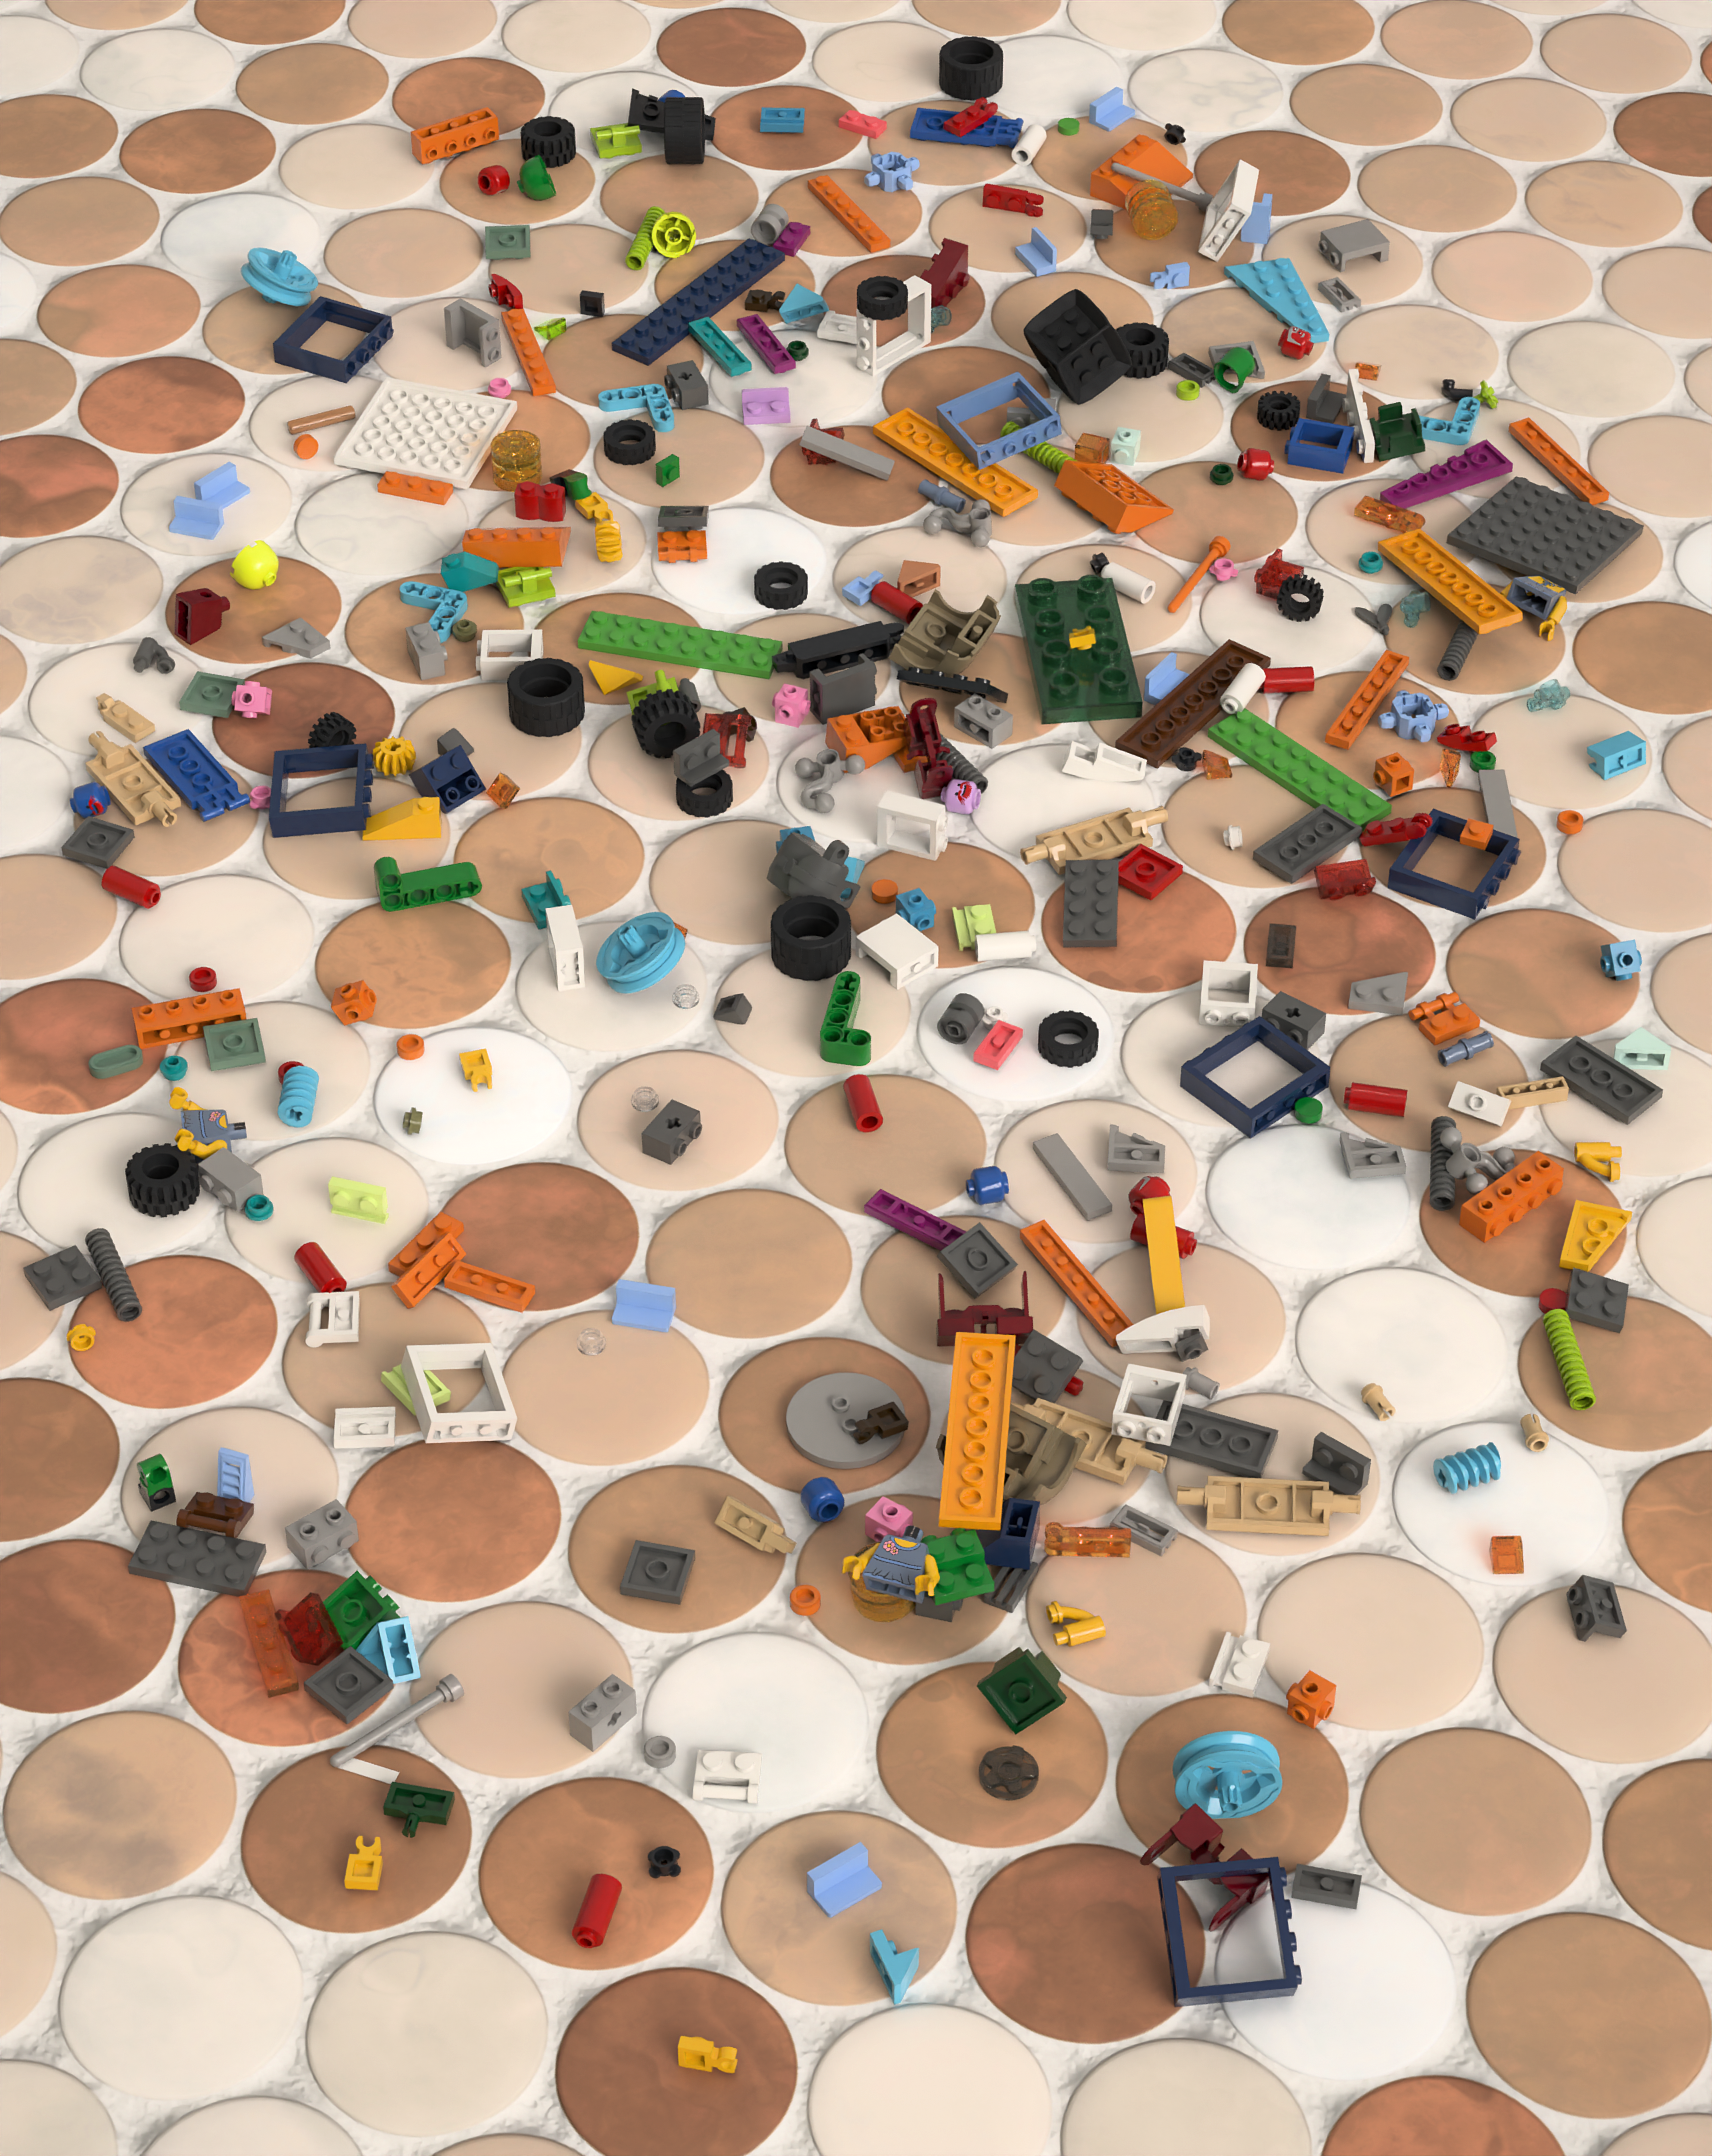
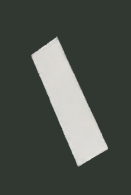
M355 1758L338 1767L388 1784L395 1782L400 1773Z

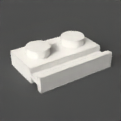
M395 1407L335 1409V1449L395 1446Z
M1226 1632L1209 1678V1686H1221L1222 1690L1253 1698L1270 1651V1643L1241 1635L1237 1638L1231 1636L1230 1632Z

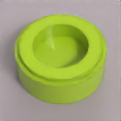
M1184 380L1177 384L1176 395L1178 398L1191 401L1199 397L1200 386L1198 383Z

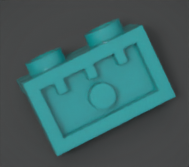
M551 870L546 871V883L521 889L522 898L538 930L547 928L546 908L571 905L569 896L563 894L560 879H555Z

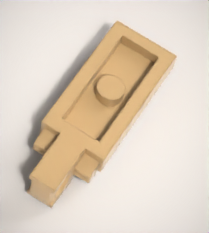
M105 693L96 697L98 710H100L104 721L134 743L155 732V724L120 700L114 702L113 698Z
M732 1496L726 1497L714 1522L716 1525L761 1551L774 1553L775 1549L782 1553L788 1552L792 1554L797 1544L787 1536L782 1535L785 1528L780 1526L779 1523Z

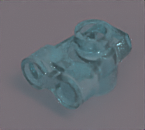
M943 305L931 308V334L936 327L950 324L952 314L949 308Z
M1413 590L1407 597L1402 598L1400 609L1405 613L1404 623L1407 627H1415L1420 619L1419 614L1430 611V598L1427 592Z
M1557 679L1549 680L1542 684L1539 689L1535 690L1534 698L1527 700V708L1530 712L1540 711L1547 707H1552L1553 710L1560 709L1570 697V691L1566 686L1561 687Z

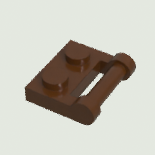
M196 1492L185 1509L179 1510L176 1525L183 1528L193 1526L225 1533L226 1537L237 1538L253 1516L254 1504L237 1498L229 1499L215 1496L208 1492Z

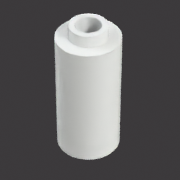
M1030 125L1014 147L1012 158L1017 164L1029 165L1043 145L1047 135L1041 126Z
M1115 562L1105 565L1101 571L1102 583L1143 604L1147 603L1155 592L1156 584L1154 581Z
M1253 663L1244 665L1220 698V704L1227 713L1237 714L1238 711H1243L1265 681L1266 676L1262 668Z
M1029 930L975 935L977 962L1031 957L1032 952L1036 951L1035 936H1030Z

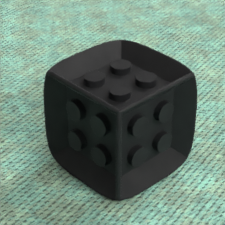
M1078 289L1069 291L1032 318L1023 329L1024 336L1037 360L1065 395L1078 405L1096 397L1122 377L1132 365L1130 354L1118 332L1093 301Z

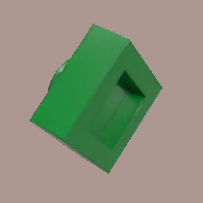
M671 454L655 464L656 483L664 487L680 477L679 457Z

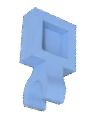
M1187 262L1166 265L1165 271L1150 273V282H1154V289H1161L1164 286L1167 289L1189 286L1190 266Z
M873 571L865 579L860 576L842 588V595L859 606L863 605L871 599V591L876 584L880 583L879 580L883 578V574Z

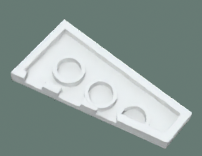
M1349 369L1346 398L1342 400L1343 412H1347L1348 426L1355 427L1354 440L1357 441V453L1361 454L1364 463H1372L1374 460L1375 440L1370 420H1368L1366 402H1363L1362 385L1358 384L1359 372L1358 369Z

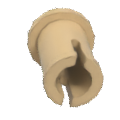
M1370 1383L1362 1389V1401L1370 1405L1380 1421L1390 1419L1385 1411H1388L1391 1416L1395 1414L1396 1409L1384 1396L1380 1385Z
M1527 1414L1520 1420L1526 1435L1525 1444L1534 1452L1543 1451L1548 1445L1549 1437L1542 1430L1539 1417L1533 1414V1422L1531 1414Z

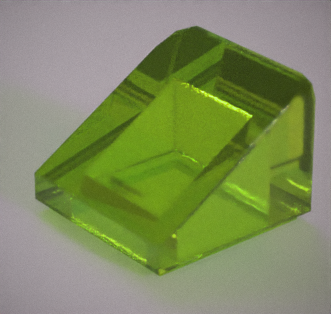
M554 318L534 327V330L550 340L566 332V319Z

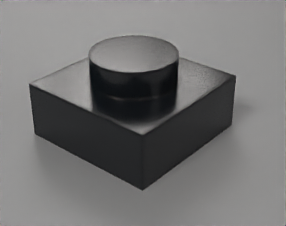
M582 290L580 293L581 314L603 317L605 313L604 293Z

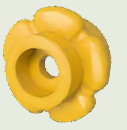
M78 1324L68 1331L66 1337L73 1349L85 1351L93 1346L96 1332L91 1326L87 1327L85 1324Z

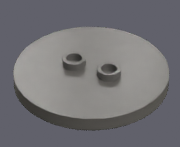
M834 1373L810 1381L795 1393L787 1408L786 1428L793 1446L807 1459L831 1468H861L879 1462L891 1454L901 1442L905 1431L881 1439L878 1433H876L869 1441L858 1444L853 1437V1433L858 1432L854 1426L855 1423L859 1420L867 1419L869 1410L893 1401L904 1416L905 1410L899 1396L882 1381L858 1373Z

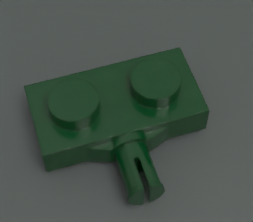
M392 1782L383 1806L384 1815L406 1819L402 1834L408 1837L410 1833V1838L415 1837L419 1822L447 1825L455 1801V1795L451 1791Z

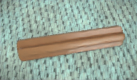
M350 405L287 422L288 430L293 435L352 420L355 418V410Z

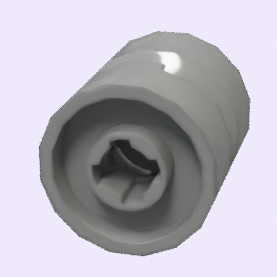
M777 204L766 205L751 226L753 238L765 245H771L776 242L789 222L787 212Z

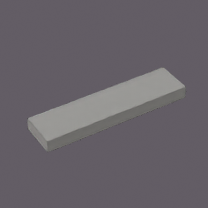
M806 426L799 444L804 448L887 481L895 462L892 459L810 426Z
M1479 770L1478 780L1486 822L1494 825V830L1518 838L1505 770Z
M1058 1133L1033 1142V1150L1087 1221L1112 1212V1203Z

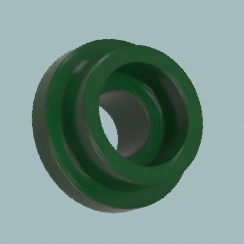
M792 341L786 348L795 361H801L809 355V349L803 341Z
M1217 464L1210 472V480L1217 485H1226L1234 477L1231 467L1226 464Z

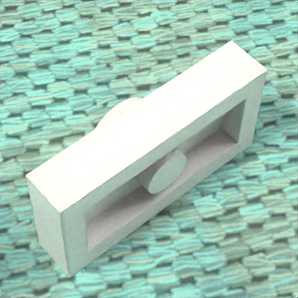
M1458 1081L1448 1107L1501 1127L1511 1100Z

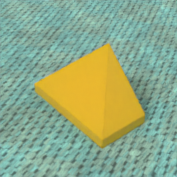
M592 660L589 661V667L604 695L640 682L643 679V675Z

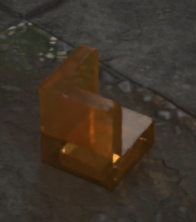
M1082 433L1075 445L1074 460L1106 464L1109 459L1110 439Z

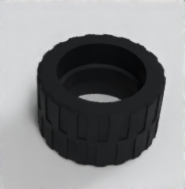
M965 36L955 38L941 47L939 53V85L946 94L961 100H977L982 97L989 98L1002 88L1003 50L997 43L983 37Z
M667 97L665 99L664 151L667 164H703L705 157V111L702 97Z
M538 658L524 662V664L517 666L510 673L507 680L509 716L512 724L518 730L536 737L559 736L572 731L583 720L585 713L583 676L580 670L574 667L573 664L561 659Z
M808 895L790 899L776 908L771 920V958L776 968L791 978L803 981L828 979L840 973L843 968H846L848 961L851 959V919L845 907L838 904L837 901L823 896ZM805 936L822 937V939L803 940L799 938Z

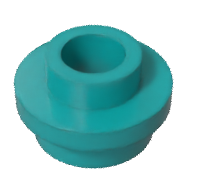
M1366 552L1359 559L1358 566L1362 571L1373 574L1383 568V561L1378 553Z
M169 1056L160 1063L161 1073L170 1081L182 1079L188 1069L187 1061L180 1056Z
M264 1195L250 1197L245 1205L246 1216L254 1221L266 1220L274 1211L272 1202Z

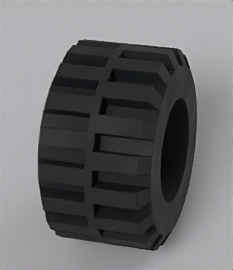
M552 116L531 119L530 122H526L521 128V149L524 160L527 161L540 155L547 168H554L568 164L570 160L575 158V128L568 120Z
M1134 322L1133 324H1125L1123 327L1116 329L1132 360L1131 367L1124 375L1130 378L1142 379L1157 376L1165 370V367L1168 365L1169 338L1162 328L1144 322Z
M667 689L666 692L658 690L653 695L650 693L646 695L647 698L645 700L641 699L638 702L639 706L633 710L634 715H632L631 720L642 750H645L650 756L654 754L656 758H661V756L671 758L673 750L700 735V722L693 704L686 694L683 695L678 690L675 692L672 689Z
M165 1143L164 1145L153 1144V1147H145L141 1149L140 1153L136 1152L132 1155L133 1159L127 1162L125 1174L129 1198L132 1201L133 1207L135 1209L138 1208L140 1213H149L151 1217L161 1215V1218L167 1217L170 1214L175 1216L181 1210H188L189 1205H194L197 1201L196 1197L200 1194L196 1159L189 1150L181 1151L177 1145L171 1146V1143Z

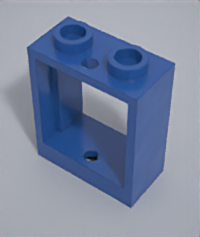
M1299 418L1296 427L1292 426L1290 440L1286 441L1284 453L1288 454L1287 464L1343 474L1353 448L1355 427ZM1300 440L1328 444L1338 447L1337 449H1331L1326 447L1300 443Z

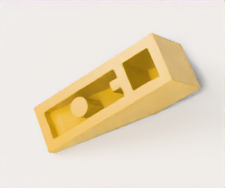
M440 797L412 798L368 817L366 830H363V841L441 838Z

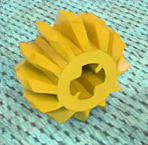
M603 521L597 523L595 526V538L598 559L601 562L607 563L621 560L623 555L622 540L618 522Z
M392 736L390 739L382 738V742L375 743L372 753L377 772H383L385 776L389 774L396 776L399 773L405 775L406 770H413L416 759V751H414L411 741L405 740L403 736L399 738Z

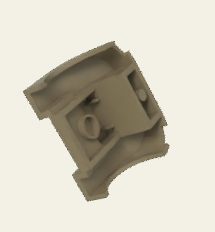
M935 589L929 602L923 605L905 630L899 643L894 645L888 659L907 670L909 667L922 669L925 674H930L931 670L945 673V677L952 678L953 674L962 673L975 659L1000 620L1001 615H999V610L996 607L997 601L987 595L981 607L976 611L961 612L948 605L940 592Z
M1011 1404L1003 1500L1016 1498L1040 1501V1505L1047 1503L1065 1486L1087 1444L1082 1439L1075 1438L1056 1426ZM940 1434L936 1449L939 1460L944 1466L946 1436Z

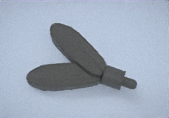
M1390 604L1381 605L1377 615L1365 608H1355V614L1359 618L1377 627L1381 634H1389L1387 623L1392 614Z

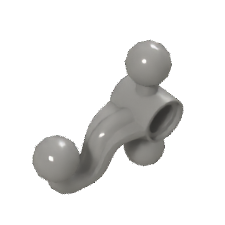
M983 499L976 500L972 505L970 513L957 515L951 508H939L933 510L925 518L923 527L927 533L936 534L942 528L940 518H946L957 531L971 534L973 545L980 548L985 547L989 543L992 534L991 508L989 502Z
M826 749L817 755V762H813L809 758L799 759L795 765V771L800 777H810L814 772H820L821 774L819 780L808 784L802 791L800 796L802 804L808 808L817 809L821 813L830 812L835 802L833 797L825 792L832 788L833 783L843 778L844 770L854 775L860 774L864 770L865 761L860 755L854 754L849 756L847 760H840L839 753L836 750Z
M1448 1127L1440 1135L1441 1144L1453 1152V1155L1446 1161L1447 1171L1456 1179L1463 1180L1467 1177L1466 1188L1470 1194L1476 1195L1488 1187L1487 1178L1483 1174L1477 1173L1475 1168L1482 1170L1496 1181L1515 1167V1155L1510 1148L1500 1147L1495 1150L1492 1157L1489 1153L1480 1151L1471 1143H1463L1461 1145L1462 1134L1457 1128Z

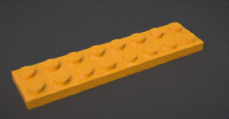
M908 407L873 426L874 435L974 499L986 500L989 502L991 510L1002 517L1038 498V490L996 463L979 470L940 427Z
M1421 529L1378 542L1379 552L1478 634H1486L1492 630L1522 621V611Z
M956 1332L939 1527L1001 1530L1016 1335Z

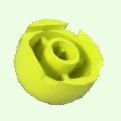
M671 211L657 218L652 227L651 236L653 244L659 253L666 257L677 258L680 257L679 255H684L691 251L695 244L696 231L689 217L681 212Z
M263 540L254 541L258 544L254 547L247 545L232 563L231 567L234 568V572H230V576L244 588L251 590L261 589L272 585L277 578L278 557Z

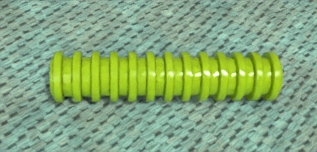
M653 206L648 209L625 258V263L630 269L641 270L644 267L654 245L651 236L652 227L657 218L665 213L662 208Z
M1012 421L1008 422L1002 428L1000 437H1004L1022 428ZM1046 441L1022 451L1056 473H1060L1065 460L1077 461Z
M1551 1310L1544 1315L1542 1321L1570 1406L1574 1410H1586L1594 1405L1596 1396L1584 1366L1585 1364L1575 1339L1569 1316L1565 1310Z

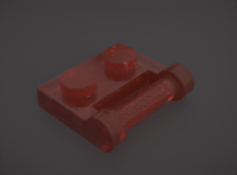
M705 713L703 734L712 729L716 730L720 734V754L729 760V766L745 768L746 758H744L747 730L751 726V717L746 715ZM731 725H737L734 756H727Z

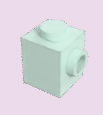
M1117 428L1111 442L1110 462L1134 466L1140 451V430Z

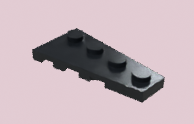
M632 88L627 127L639 125L640 130L664 134L665 103L658 101V97L641 95L638 90ZM705 115V140L713 141L716 118Z
M909 667L908 671L898 670L897 680L909 685L939 690V687H942V690L955 694H961L963 690L965 694L971 696L975 693L986 699V696L997 700V702L1007 703L1008 693L990 685V680L976 678L975 681H968V677L959 674H953V678L945 677V673L931 670L930 674H925L922 669Z

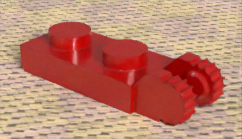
M983 97L977 99L974 105L945 121L944 130L962 137L996 114L998 105L994 102L987 104L988 100Z
M985 184L983 188L982 207L1026 213L1031 217L1043 215V209L1036 206L1044 202V197L1039 194L993 184Z
M1416 813L1412 818L1403 819L1398 817L1390 821H1373L1366 826L1359 839L1365 847L1421 838L1426 834L1427 827L1431 826L1433 820L1431 815Z

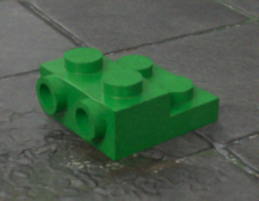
M958 1528L953 1530L949 1536L937 1538L934 1535H929L921 1540V1543L928 1546L930 1555L935 1558L940 1575V1580L934 1587V1596H931L935 1606L994 1591V1581L984 1560L985 1552L975 1529L966 1531L964 1528Z
M356 1571L314 1609L311 1614L344 1650L350 1646L356 1650L378 1622L400 1618L396 1613L400 1607L388 1594L384 1598L379 1595L382 1587L371 1575L365 1579Z

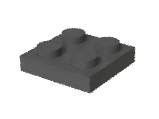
M661 506L658 516V527H664L665 530H677L679 527H688L689 530H701L703 527H707L709 506Z
M88 816L61 847L63 856L108 869L135 838L134 830Z
M980 1222L941 1250L937 1255L938 1259L974 1299L1011 1273L1018 1265Z
M76 1245L23 1267L25 1277L49 1311L102 1288L101 1279Z
M1573 1267L1569 1276L1565 1311L1571 1319L1620 1333L1624 1325L1629 1284Z
M1033 1329L1014 1357L1012 1387L1035 1401L1037 1398L1055 1404L1083 1363V1360L1080 1356Z
M636 1540L620 1585V1594L681 1605L695 1561V1550Z
M351 1646L304 1682L305 1691L346 1724H349L394 1688L393 1680Z

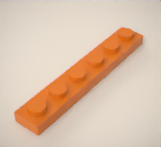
M828 175L808 180V189L870 253L891 247V239Z
M511 309L501 312L502 322L533 396L556 393V385L524 309Z
M1529 417L1509 424L1508 432L1579 499L1592 505L1608 500L1609 492Z
M1389 650L1384 652L1326 733V743L1349 750L1409 665L1408 656Z
M1045 1220L1021 1229L1020 1239L1110 1346H1117L1116 1335L1134 1324Z

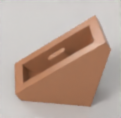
M904 560L897 581V589L913 598L939 587L941 566L934 563Z

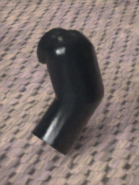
M1444 379L1442 382V392L1452 400H1461L1464 397L1473 396V389L1454 388L1455 381L1453 379Z

